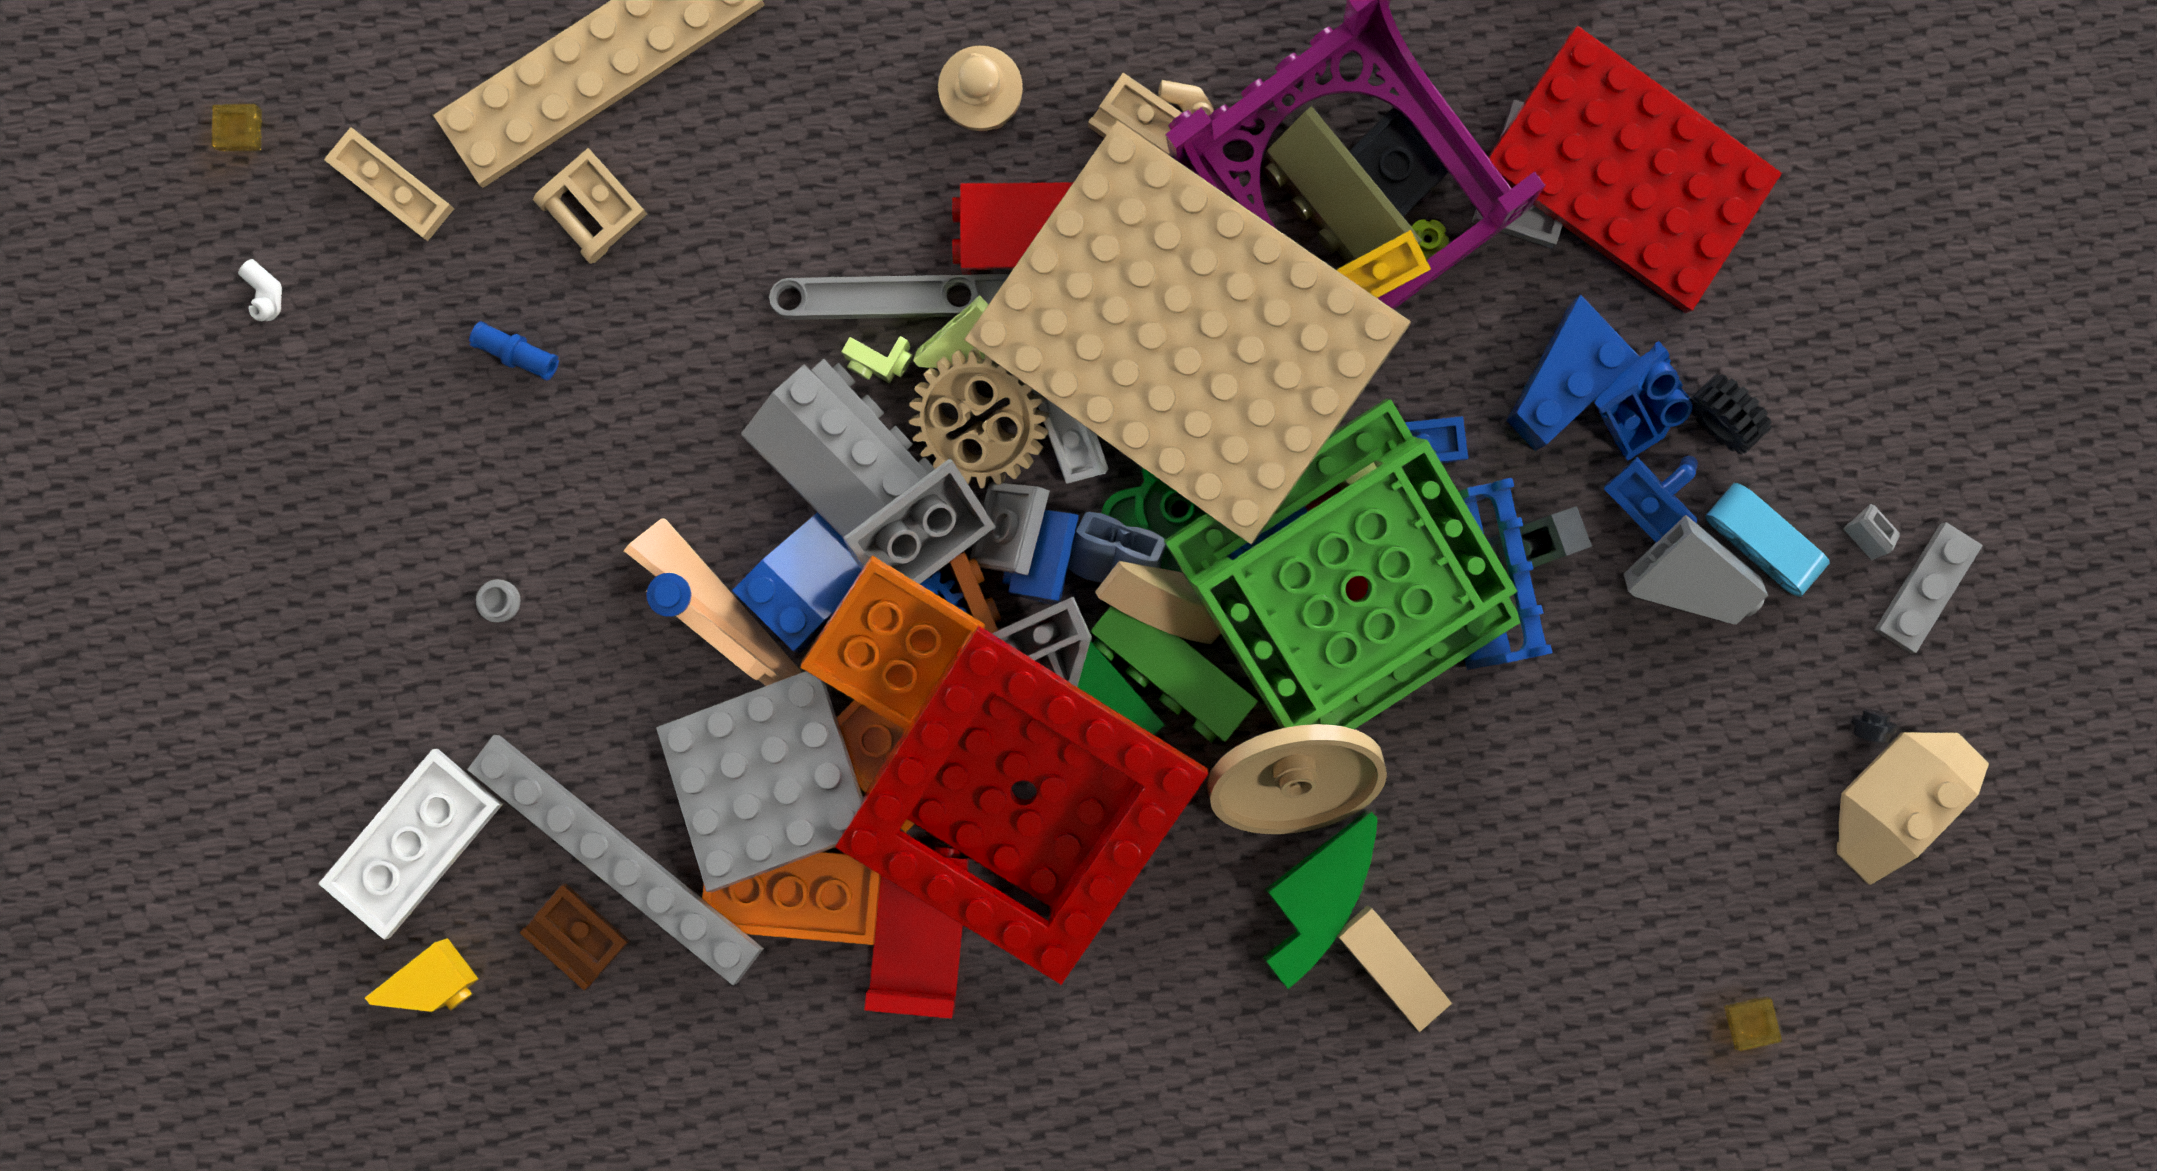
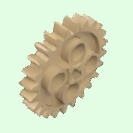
M975 347L969 352L968 360H966L961 350H957L952 354V363L945 357L941 358L936 362L939 372L929 368L923 374L929 383L920 382L915 386V391L923 398H915L909 405L913 409L920 411L919 414L914 415L909 420V424L921 427V430L912 438L913 441H925L927 444L920 454L921 457L934 454L936 460L933 463V467L935 469L950 458L967 484L971 482L973 477H977L980 488H984L988 484L990 476L997 486L1001 485L1005 481V472L1012 479H1016L1021 473L1019 465L1028 469L1034 462L1030 454L1038 455L1043 449V446L1035 439H1044L1049 431L1038 425V423L1046 421L1049 417V412L1037 410V407L1046 398L1042 395H1033L1031 392L1033 389L988 356L981 359L980 352ZM977 380H983L991 385L993 389L992 398H985L977 392ZM1005 397L1010 399V404L993 412L985 422L979 421L956 438H949L948 433L964 425L973 415H980ZM943 402L950 403L957 409V420H951L943 414L941 409ZM999 418H1011L1017 425V433L1009 434L1005 432L1000 426ZM965 439L976 440L982 447V455L970 453L965 446Z

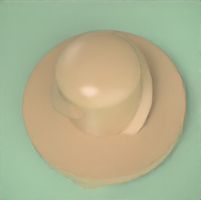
M972 46L960 50L946 62L940 73L938 81L940 102L944 112L950 119L966 129L974 131L999 129L1014 116L1021 103L1023 86L1018 67L1007 54L993 47Z

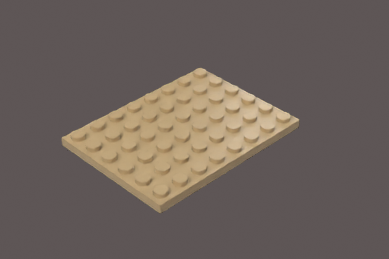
M1117 120L964 340L1252 545L1410 326L1411 321Z

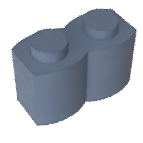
M1085 512L1075 532L1068 568L1078 576L1096 582H1103L1119 561L1160 568L1166 547L1165 539L1147 529L1126 527L1123 523L1108 515Z

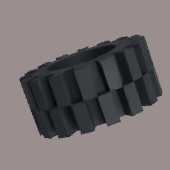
M1715 374L1689 399L1692 403L1691 413L1693 416L1698 417L1696 421L1701 426H1705L1707 432L1711 436L1714 435L1720 445L1726 444L1728 450L1736 451L1737 454L1741 455L1745 454L1771 430V418L1766 416L1768 414L1766 409L1759 407V400L1756 397L1752 398L1748 394L1749 390L1744 386L1740 388L1738 382L1731 378L1729 380L1726 375L1721 374L1719 376Z

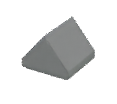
M1872 504L1868 505L1843 528L1871 560L1893 551L1900 537L1897 529Z

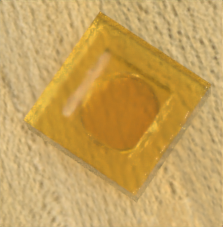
M256 104L212 105V147L218 151H261L262 109Z
M1764 996L1724 1006L1734 1049L1743 1051L1782 1042L1772 998Z

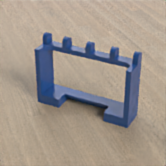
M1513 478L1458 491L1482 532L1483 527L1477 501L1488 497L1493 503L1509 576L1518 591L1514 593V598L1524 638L1522 647L1518 651L1511 652L1507 632L1503 633L1465 658L1467 670L1553 653L1551 644L1549 645L1545 642L1539 614L1544 613L1542 605L1537 606L1529 572L1534 569L1532 561L1527 562L1519 529V527L1523 526L1522 517L1517 518L1510 490L1514 487Z

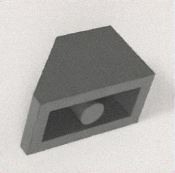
M1577 506L1519 527L1527 562L1532 561L1533 568L1592 547ZM1500 534L1488 538L1487 541L1509 576Z

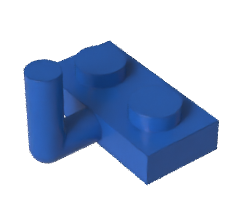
M1693 456L1683 457L1679 468L1663 482L1637 457L1604 487V490L1655 542H1658L1685 515L1697 523V518L1674 495L1695 477L1698 462Z

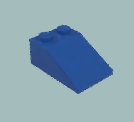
M817 512L762 559L732 591L792 651L801 653L821 633L862 570L852 557L843 537Z

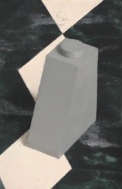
M1687 515L1675 524L1624 573L1628 592L1634 597L1734 625L1739 623L1745 616L1749 617L1755 614L1762 607L1765 598L1768 596L1761 577Z

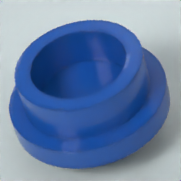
M675 573L658 575L650 582L647 589V601L651 609L657 614L666 617H673L683 613L688 608L692 598L689 583L682 576Z

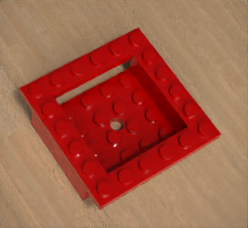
M978 625L964 648L961 649L959 647L869 785L861 806L838 839L835 848L1062 985L1208 776V769ZM1018 781H1029L1035 786L1037 793L1030 799H1020L1014 795L1012 786ZM908 819L1051 907L1049 921L900 830Z

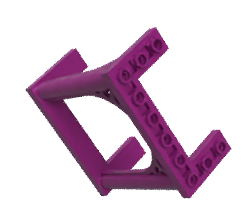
M1346 0L1343 23L1334 30L1329 26L1320 31L1311 39L1310 45L1312 47L1300 56L1294 52L1284 58L1275 67L1277 73L1265 82L1261 78L1255 80L1241 92L1240 95L1243 97L1230 108L1227 104H1224L1209 116L1202 107L1193 114L1190 110L1181 113L1168 125L1170 131L1165 135L1169 155L1276 228L1262 200L1260 166L1265 148L1272 134L1288 115L1311 100L1337 93L1368 95L1380 99L1399 110L1415 126L1483 219L1430 257L1427 262L1431 270L1378 297L1380 301L1395 309L1525 214L1540 195L1545 184L1536 172H1533L1513 188L1509 186L1416 62L1392 17L1389 8L1391 0ZM1353 52L1359 55L1363 66L1358 79L1348 82L1341 77L1339 65L1346 54ZM1330 64L1332 79L1324 85L1318 84L1315 81L1316 74L1321 78L1325 73L1326 67ZM1373 65L1379 70L1375 76L1384 81L1379 86H1372L1368 82L1372 74ZM1301 85H1303V92H1300L1298 89ZM1391 89H1393L1398 96L1390 93ZM1286 96H1292L1294 103L1291 106H1285L1282 103V99ZM1274 106L1275 109H1276V111L1269 110V109ZM1257 120L1263 122L1265 126L1264 130L1256 136L1242 130L1255 127L1256 122L1254 121ZM1239 140L1251 145L1254 154L1247 161L1235 162L1225 157L1223 147L1228 142ZM1229 172H1248L1251 179L1245 187H1242L1239 176L1233 179ZM1247 196H1253L1254 204L1249 201Z

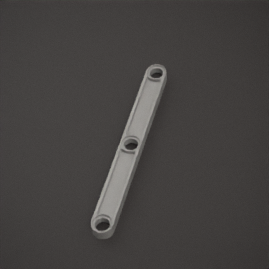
M1010 274L786 278L774 284L770 290L769 299L775 312L782 318L789 320L955 317L978 296H981L989 304ZM963 285L971 291V300L963 307H955L947 300L948 292L954 286ZM789 288L798 290L802 297L799 306L793 310L782 309L778 304L781 292Z

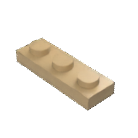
M352 127L349 128L324 159L427 241L454 210L449 203Z

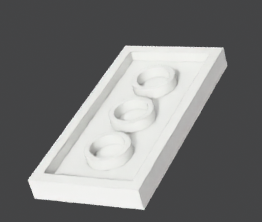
M432 749L318 884L384 940L389 939L503 804L439 749Z

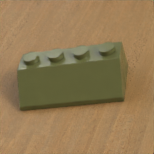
M1312 106L1267 150L1263 160L1266 165L1264 172L1267 178L1275 187L1280 188L1283 186L1293 198L1290 203L1297 215L1304 221L1310 219L1319 229L1317 237L1321 244L1332 254L1337 251L1346 264L1409 230L1412 231L1419 245L1422 242V239Z

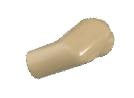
M1161 80L1158 97L1167 103L1177 104L1183 112L1190 110L1192 114L1201 107L1208 116L1214 112L1212 104L1200 87Z

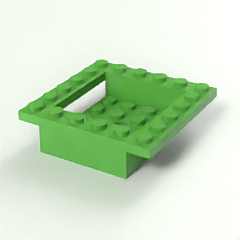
M1388 398L1331 434L1260 534L1374 462L1377 468L1234 560L1227 557V555L1248 542L1207 513L1164 540L1165 545L1281 729L1313 724L1337 725L1356 729L1520 623L1518 611L1509 598L1518 592L1428 440L1413 437L1394 403ZM1355 576H1363L1368 584L1366 594L1361 599L1350 600L1345 591L1347 582Z

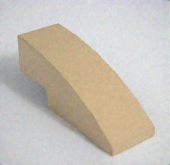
M1119 561L1095 591L1099 599L1114 608L1169 634L1210 645L1221 634L1182 572Z
M1366 906L1344 925L1337 936L1339 940L1419 1032L1452 1004L1424 968L1371 907Z

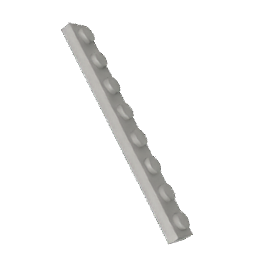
M493 735L467 769L732 985L740 981L764 949L500 735Z

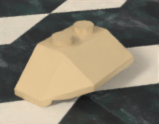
M1901 732L1841 793L1837 854L1868 885L1875 883L1916 859L1979 795L1989 763L1959 733Z

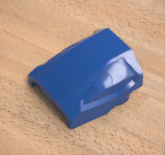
M1660 341L1656 342L1649 352L1626 368L1607 389L1601 392L1595 401L1599 414L1627 461L1665 438L1670 427L1683 423L1692 412L1690 398L1682 389L1683 384L1679 380L1676 370L1669 363L1671 362L1670 355Z

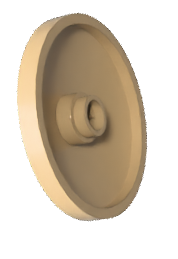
M1300 725L1264 733L1230 750L1211 770L1208 778V792L1212 810L1226 824L1253 833L1290 834L1322 828L1356 814L1379 795L1385 785L1387 772L1380 747L1366 734L1337 725Z

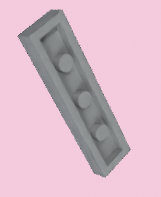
M823 359L811 370L920 480L935 470L925 457L917 462L907 451L913 444L897 426H894L889 431L878 419L884 412L868 394L862 399L858 397L850 388L855 383V380L839 363L832 368Z

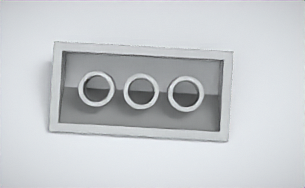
M805 364L772 392L741 433V436L842 537L853 531L920 481Z

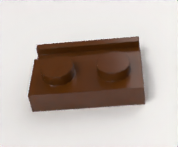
M567 884L559 887L536 913L531 922L520 932L522 936L584 991L593 984L596 978L603 973L630 942L626 936Z

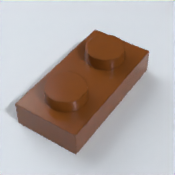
M965 552L948 562L947 565L959 593H962L964 596L968 614L984 623L985 630L994 633L998 631L995 623L1001 621L999 611L992 597L984 599L978 585L984 582V577L976 559L968 560Z

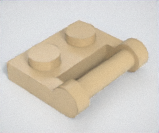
M589 148L543 186L533 198L542 211L548 210L582 248L580 253L590 264L600 259L610 246L647 215L645 210ZM568 189L604 228L596 236H593L561 201V196Z

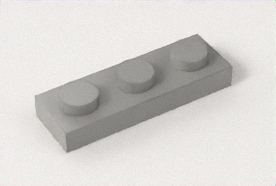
M1941 523L1874 631L1910 654L1917 653L1983 545L1949 523Z

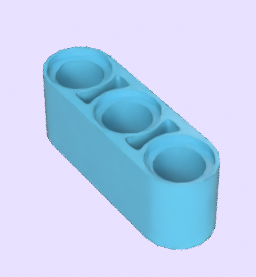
M1733 483L1705 515L1706 521L1713 528H1716L1721 535L1779 585L1781 584V587L1795 596L1801 597L1830 564L1829 559L1821 550L1755 493L1741 484Z

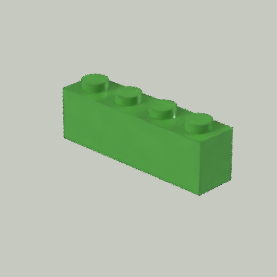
M1110 606L1090 631V634L1096 638L1093 644L1102 655L1110 661L1117 655L1127 663L1129 667L1125 673L1143 688L1150 682L1163 694L1158 700L1176 715H1179L1184 710L1192 716L1196 722L1191 727L1211 743L1216 737L1222 742H1226L1258 702V700L1179 636L1147 625L1113 606Z

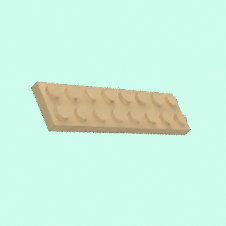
M610 0L433 116L478 184L484 188L765 6L763 0Z

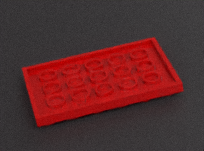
M1579 26L1571 31L1488 156L1511 188L1533 172H1536L1545 184V187L1533 203L1534 206L1552 219L1563 224L1562 226L1684 313L1693 311L1782 174L1775 167Z

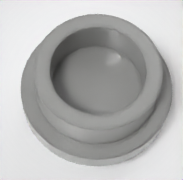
M499 579L485 583L479 589L476 596V606L481 616L491 622L498 623L513 618L518 612L521 602L517 588L510 582Z

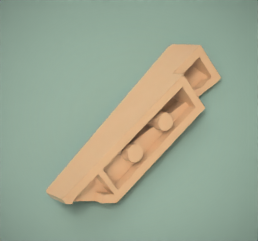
M663 518L657 521L624 549V552L657 577L663 573H675L682 576L689 583L692 592L691 602L688 608L676 617L747 675L768 686L801 673V670L666 519Z

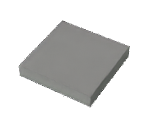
M990 482L983 508L996 527L973 544L969 559L975 558L980 568L1028 575L1050 491L1037 486L1005 483L997 486L995 482Z

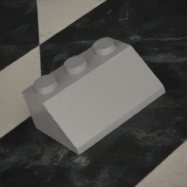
M949 458L844 536L843 539L861 570L873 555L920 584L996 526L954 462Z

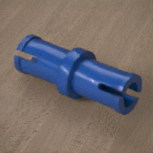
M482 321L474 326L470 334V346L500 358L505 366L510 368L518 366L540 376L546 381L550 380L557 370L559 364V357L557 355L550 354L528 344L526 338L519 334L508 335Z

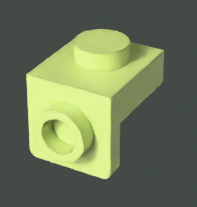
M901 336L888 357L849 337L841 351L845 359L850 361L847 366L848 369L867 380L874 374L888 383L892 381L894 375L901 377L905 373L913 356L908 353L911 347L908 340Z

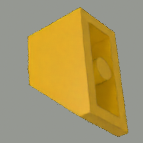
M447 938L432 944L367 995L365 999L370 1005L428 1012H433L447 1006L451 1011L472 995L468 988L479 979Z

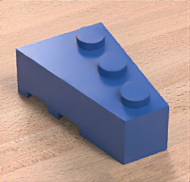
M1579 295L1568 305L1562 320L1549 340L1542 357L1530 375L1506 421L1537 451L1547 445L1589 406L1602 391L1607 389L1626 368L1638 360L1640 356L1586 299Z

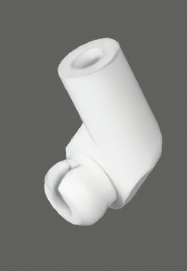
M250 259L238 271V274L256 289L255 299H252V306H249L250 315L257 321L274 320L281 312L282 286L278 280L255 260Z

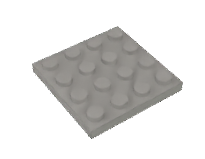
M807 671L656 727L706 892L718 891L835 847L838 839L863 801L826 683Z

